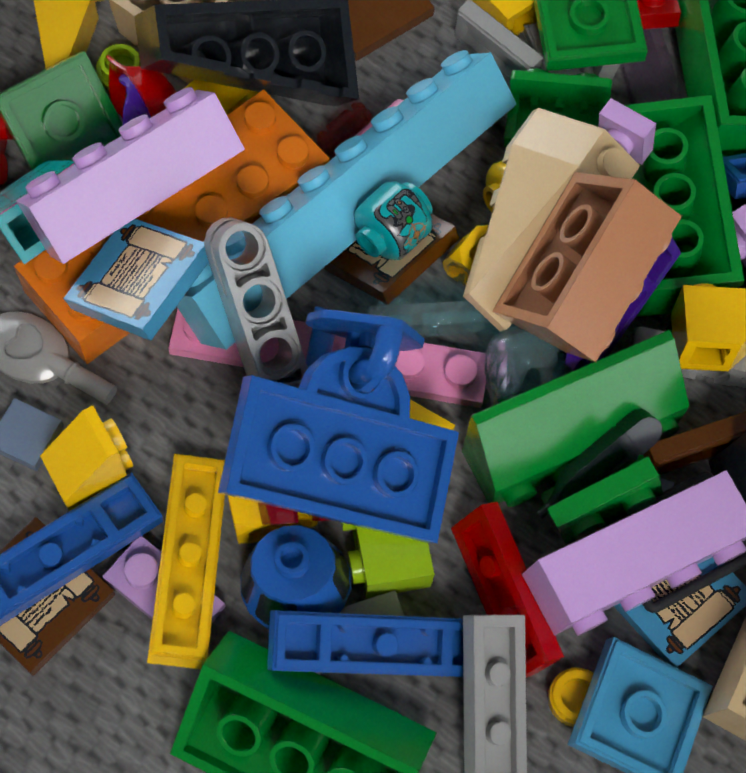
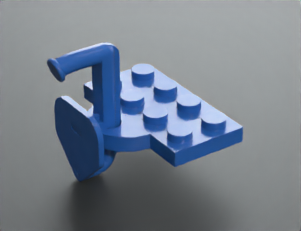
M315 306L314 312L308 313L306 318V325L312 328L305 359L308 369L304 373L299 388L253 375L243 377L218 493L421 542L438 543L459 432L410 419V394L402 373L395 366L400 351L423 348L425 338L406 322L397 318L337 311ZM335 335L346 338L345 347L332 352Z

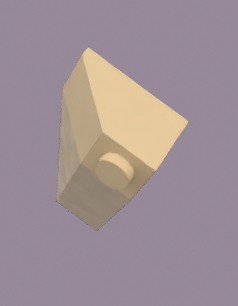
M537 108L531 112L507 145L502 163L506 164L500 188L494 190L489 205L494 209L486 236L479 240L463 297L500 332L506 331L512 323L499 317L492 311L574 173L632 179L640 167L605 129Z

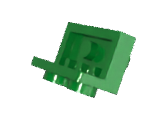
M538 68L526 71L513 70L510 78V91L517 104L507 113L504 147H507L531 112L537 108L598 127L599 113L611 98L612 79L601 78L592 73H579L576 75L555 74Z
M640 454L637 456L638 459L630 466L547 508L565 544L573 539L581 540L602 530L606 525L605 522L624 512L626 514H634L647 508L656 500L657 496L663 494L659 474L649 457L644 458ZM554 487L542 493L541 498L544 504L551 497Z

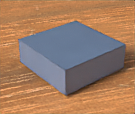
M14 398L0 421V454L32 470L38 471L43 463L40 455L59 436L64 427L62 420Z

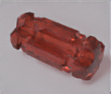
M361 102L352 103L351 111L345 109L326 125L327 132L323 130L318 132L316 143L330 157L336 156L334 151L342 142L354 137L362 130L361 128L371 122L373 115Z

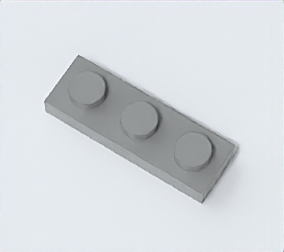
M463 615L464 773H527L525 615Z

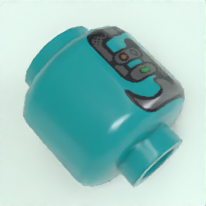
M385 182L355 210L354 222L358 230L355 237L358 244L372 257L382 256L389 260L403 259L432 230L431 214L433 208L431 202L424 192L412 183Z

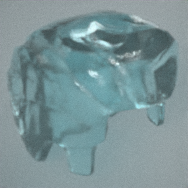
M516 325L492 337L486 348L484 361L486 388L491 398V407L564 376L567 353Z

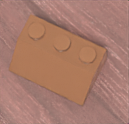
M575 172L492 312L568 354L596 362L601 352L613 341L615 329L627 308L640 295L644 280L656 259L669 246L672 232L682 216L635 179Z

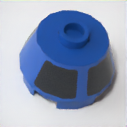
M301 525L283 526L269 532L252 550L240 574V595L249 614L268 630L270 610L340 613L351 591V569L342 551L316 530Z

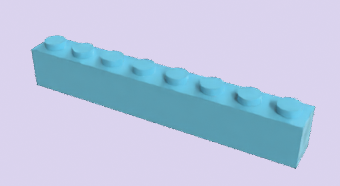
M462 50L447 57L441 63L442 70L434 77L424 79L411 86L406 92L408 98L397 107L387 108L374 116L371 120L372 127L365 133L342 142L335 149L336 156L324 166H317L305 172L298 179L297 183L299 186L287 196L273 199L259 211L261 217L253 225L261 229L268 240L286 299L356 241L355 235L358 230L354 222L355 210L385 182H399L402 184L409 182L420 187L517 104L491 52L469 54L467 50ZM242 231L235 232L227 240L225 248L229 259L239 257L245 250L246 239ZM208 263L181 299L177 308L201 344L227 350L235 343L210 264ZM260 285L252 286L245 293L243 306L246 311L254 310L261 303L263 294Z

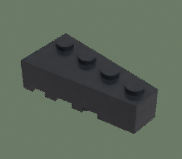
M260 0L153 5L134 16L141 69L256 92L264 89L271 95L328 106H339L359 100L348 0Z

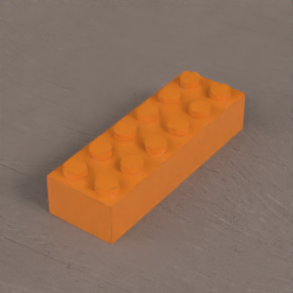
M263 89L227 115L245 150L136 219L204 242L207 230L219 219L231 217L253 224L261 217L259 211L264 205L278 197L287 196L299 186L297 181L305 172L317 166H324L330 161V158ZM112 234L64 264L50 257L47 251L44 250L26 264L20 261L14 265L23 291L86 364H89L130 333L72 310L63 299Z

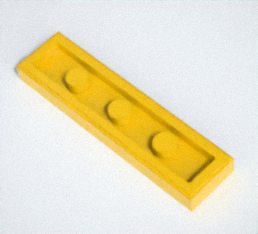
M174 453L147 663L201 669L203 663L208 658L225 494L218 493L225 460Z

